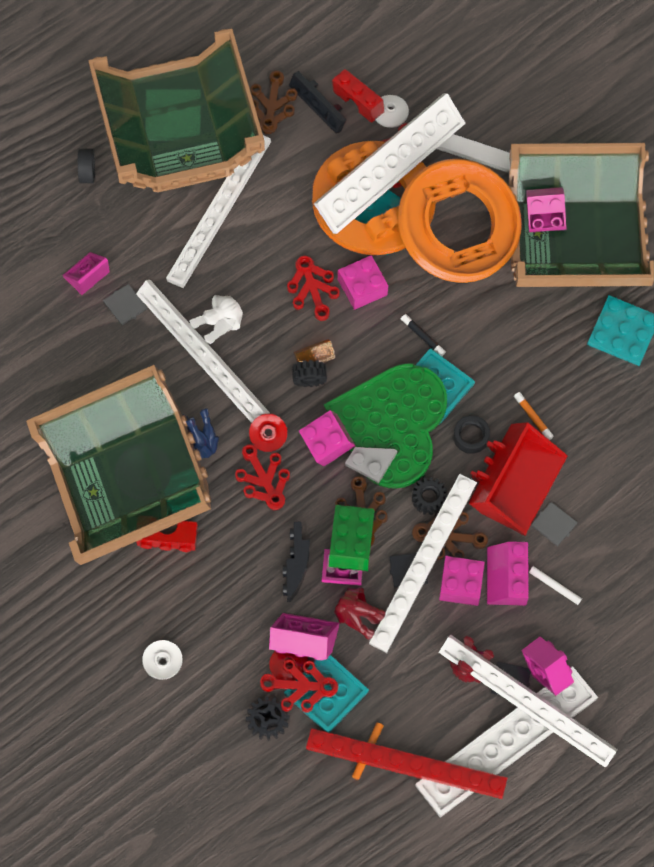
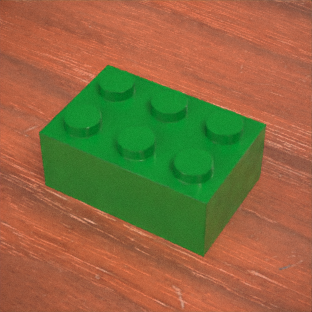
M343 505L335 506L329 567L368 571L375 509Z

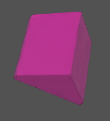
M90 252L62 276L83 295L110 272L108 260L105 257Z
M324 549L322 582L361 585V570L329 567L330 549Z

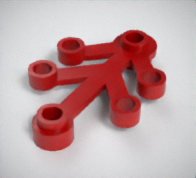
M301 256L296 261L297 272L287 284L288 292L296 293L299 281L303 275L305 276L306 282L298 296L293 299V307L297 310L304 307V300L310 291L316 307L315 317L319 321H325L329 318L330 310L327 305L322 303L318 289L328 293L331 299H337L340 295V290L337 287L325 284L331 283L334 280L332 271H326L315 266L314 261L308 256ZM312 273L323 277L325 283L314 279ZM330 275L331 278L327 279L325 278V276ZM295 285L296 288L291 289L290 286ZM336 291L337 294L332 295L331 292ZM300 301L302 304L296 305L295 302ZM323 312L325 316H320L319 313Z
M251 444L244 446L242 456L246 461L251 462L258 477L247 474L244 469H238L235 472V478L238 482H248L264 487L267 492L256 491L252 485H247L244 488L245 497L265 501L272 510L281 509L285 504V497L282 493L286 482L290 479V472L287 469H281L278 473L279 482L275 490L271 484L277 466L281 463V455L279 453L271 454L270 465L266 474L257 458V448ZM252 449L253 453L248 454L246 451ZM277 457L279 460L274 462L272 458ZM239 473H243L245 476L243 478H239L237 475ZM286 473L288 476L283 478L281 474ZM251 489L253 493L247 494L246 491ZM277 497L279 501L273 502L272 499Z
M290 659L283 663V670L286 673H291L297 681L276 680L271 674L263 675L260 680V687L266 692H270L274 688L296 690L291 696L281 701V708L284 711H290L293 708V704L309 690L317 692L309 699L302 701L301 709L306 713L311 712L313 705L324 696L332 697L338 691L337 681L331 677L325 678L315 668V664L312 661H306L303 664V671L306 674H311L317 682H310L295 666L294 661ZM291 664L293 667L291 669H287L285 665ZM311 665L313 668L311 670H307L305 666ZM269 681L272 685L270 687H266L264 683ZM330 685L332 689L328 691L324 687ZM289 702L291 706L285 707L283 704ZM309 703L311 707L307 709L303 705Z

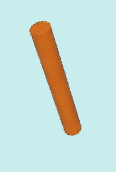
M376 723L368 743L376 744L384 725ZM358 763L352 777L359 780L366 765Z

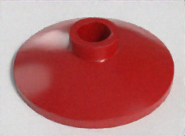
M274 414L258 416L254 419L249 429V437L252 444L264 452H272L281 448L288 434L285 422ZM271 429L272 434L269 436L266 435L265 430Z
M274 651L269 662L271 674L276 680L296 681L291 673H286L283 670V663L288 659L293 660L295 666L303 674V664L309 661L308 657H298L292 653H277ZM285 665L287 669H291L293 667L292 665Z

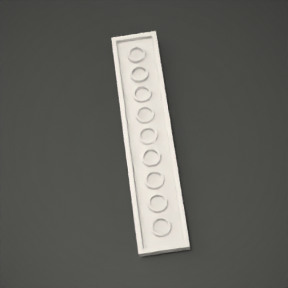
M443 93L314 203L333 234L341 231L465 124V121L447 93Z
M571 667L574 683L557 696L546 688H543L537 694L573 718L596 701L598 697L574 667ZM516 708L446 762L498 775L551 735L553 731L520 708ZM421 779L415 785L439 817H442L474 793Z

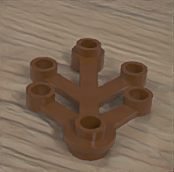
M273 71L269 76V81L272 85L269 100L262 93L259 84L251 86V94L256 96L267 109V115H265L259 109L258 101L253 99V103L256 105L255 110L260 120L261 130L265 134L275 132L279 122L287 117H292L295 113L294 106L288 104L284 107L283 112L274 116L276 110L297 99V91L289 89L284 97L277 100L279 86L284 83V75L280 71Z
M356 476L351 481V487L356 492L357 507L366 508L364 491L367 489V483L363 477ZM357 481L362 482L359 486H356L355 483ZM382 492L374 494V501L368 508L375 509L376 511L380 505L385 503L386 497ZM378 496L383 497L381 501L376 500ZM338 498L335 502V505L345 502L344 506H350L344 498ZM379 510L376 513V520L373 522L371 546L375 541L374 533L382 523L388 520V515L384 510ZM384 514L385 518L379 519V515Z
M461 513L460 516H465L467 520L461 521L458 519L452 532L461 525L468 523L469 516L467 513ZM436 518L428 524L419 523L415 525L412 531L413 538L418 542H423ZM423 529L426 534L420 535L418 531ZM451 532L444 546L453 557H455L456 553H460L464 559V552L458 550L452 541L472 543L476 549H483L487 545L488 538L482 532H478L475 535ZM477 537H482L484 541L479 543ZM442 549V551H441V552L443 553V555L440 556V557L438 556L437 560H442V559L444 558V556H445V550H444V549Z

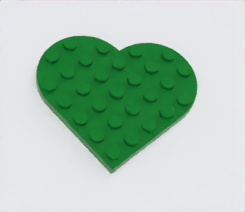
M402 364L388 369L324 404V408L327 412L331 410L338 415L356 445L355 447L397 450V455L379 484L371 479L369 480L385 488H403L422 478L431 464L433 446L429 433L440 424L445 416L447 393L443 382L432 370L426 367L415 366L414 364Z

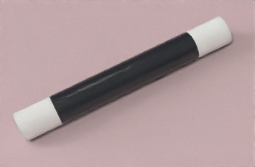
M407 314L402 316L401 320L440 356L446 353Z

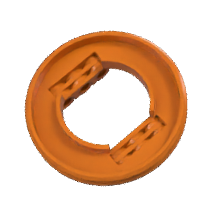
M383 141L358 142L336 151L320 167L313 185V210L322 230L340 246L366 255H385L405 249L398 227L399 206L389 209L384 214L373 217L367 224L353 219L341 231L333 234L314 203L385 143ZM422 161L399 180L404 189L420 171L426 168ZM434 202L429 207V224H431L435 212L436 203L434 204Z
M447 159L433 163L420 171L412 179L401 197L398 208V227L402 242L410 256L420 267L440 279L450 282L468 283L487 278L508 262L520 240L521 213L514 193L497 173L480 163L465 159ZM468 191L481 199L487 207L491 217V233L487 242L454 253V250L444 246L433 234L428 218L429 207L433 202L435 204L449 197L453 198Z

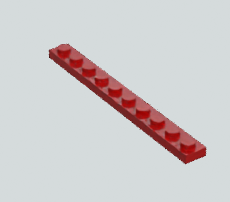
M312 728L306 745V750L503 799L508 779Z

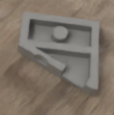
M355 447L345 465L379 484L397 455V450Z

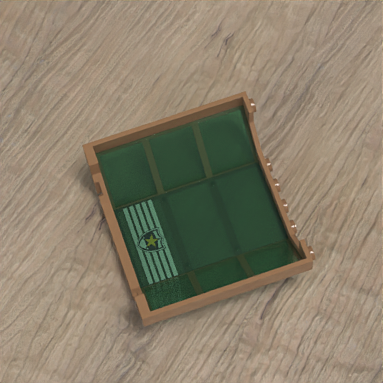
M222 29L214 32L215 43L198 56L186 57L177 61L172 60L159 65L154 64L141 69L136 68L128 72L108 66L107 56L88 60L119 183L126 184L130 182L133 183L134 187L142 189L150 187L154 192H163L231 176L235 173L234 169L239 165L243 167L252 160V155L265 150L264 137L232 29Z
M645 143L511 144L508 185L518 202L522 222L520 240L514 254L511 256V270L514 280H516V287L653 285L654 261H650L648 264L650 254L649 250H646L648 234H645L647 217H644L643 214L646 210V201L642 200L643 168L645 162L649 159V152L645 150ZM563 187L566 230L529 232L526 190Z
M155 365L26 421L31 437L39 444L41 449H44L47 456H50L47 458V461L51 466L74 532L75 540L69 542V546L74 560L80 565L211 509V498L206 480L208 473L204 466L201 467L200 460H202L198 449L195 450L193 443L196 442L192 433L188 432L187 418L185 415L182 416L165 382L166 377L162 369L158 370Z

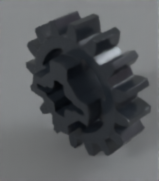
M266 696L265 701L258 698V704L251 703L253 710H247V714L250 716L246 717V722H251L248 724V729H254L252 732L253 736L258 733L260 740L267 736V740L270 741L271 736L278 739V733H285L283 727L288 728L289 723L286 721L290 720V715H285L288 711L282 710L281 702L276 703V697L269 701V697ZM275 709L279 711L281 718L276 715ZM270 715L271 719H269L268 722L265 721V718H267V716ZM254 719H256V721H259V722H260V724H261V727H260V728L256 725Z

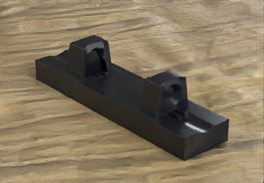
M299 71L294 73L289 87L295 89L297 95L336 134L341 132L346 122V118L340 113L342 107L339 104L333 106L316 89L318 83L315 80L308 81Z

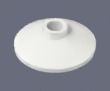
M395 95L381 97L384 100V113L376 119L377 123L388 128L402 125L407 120L409 114L407 103Z
M165 640L150 644L143 654L144 669L150 676L156 679L173 677L182 666L180 649L174 643ZM161 659H165L167 662L166 664L161 665L159 661Z

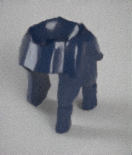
M208 408L202 409L200 412L204 423L203 431L198 429L194 417L188 418L186 416L188 432L192 433L196 442L193 443L195 450L198 449L202 459L209 458L216 453L219 440L211 424ZM182 437L180 452L191 460Z

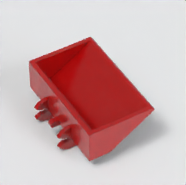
M528 422L511 424L501 443L496 440L493 443L487 442L488 448L495 455L492 459L488 456L485 457L484 462L489 465L485 473L479 470L477 473L474 471L470 473L471 477L479 484L468 502L481 514L526 536L568 457Z

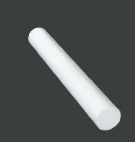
M534 566L530 569V574L579 605L582 600L581 597Z

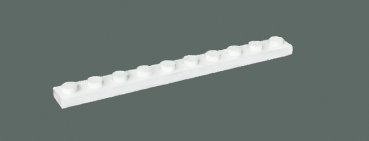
M263 136L265 150L261 153L256 152L251 156V161L243 167L240 165L234 169L235 173L225 179L166 277L167 282L184 288L270 145V138Z
M146 280L136 293L138 297L252 423L258 416L270 414L151 280Z
M459 474L393 597L384 619L380 622L369 642L370 645L385 653L390 649L477 482Z
M450 635L439 651L440 654L458 665L459 660L466 662L474 670L470 673L472 676L605 768L618 749L454 636Z

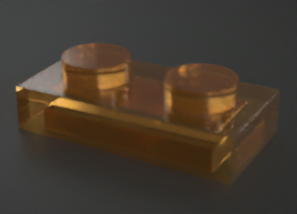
M329 339L294 352L296 361L302 363L304 360L307 362L309 360H313V362L316 360L327 362L336 358Z

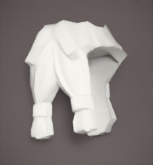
M214 295L212 298L213 309L206 310L202 316L189 320L193 328H197L205 323L214 325V331L204 336L205 341L209 344H212L219 336L224 335L230 330L240 329L243 312L238 302L231 296Z

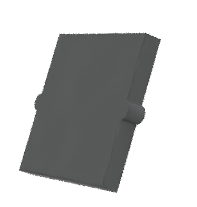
M129 284L118 291L115 290L112 295L103 300L121 326L132 319H136V316L147 310L145 304Z
M551 502L543 512H539V516L531 526L558 547L566 537H569L570 532L578 522Z

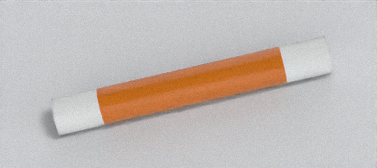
M520 392L514 395L515 399L547 439H552L554 437L523 395Z

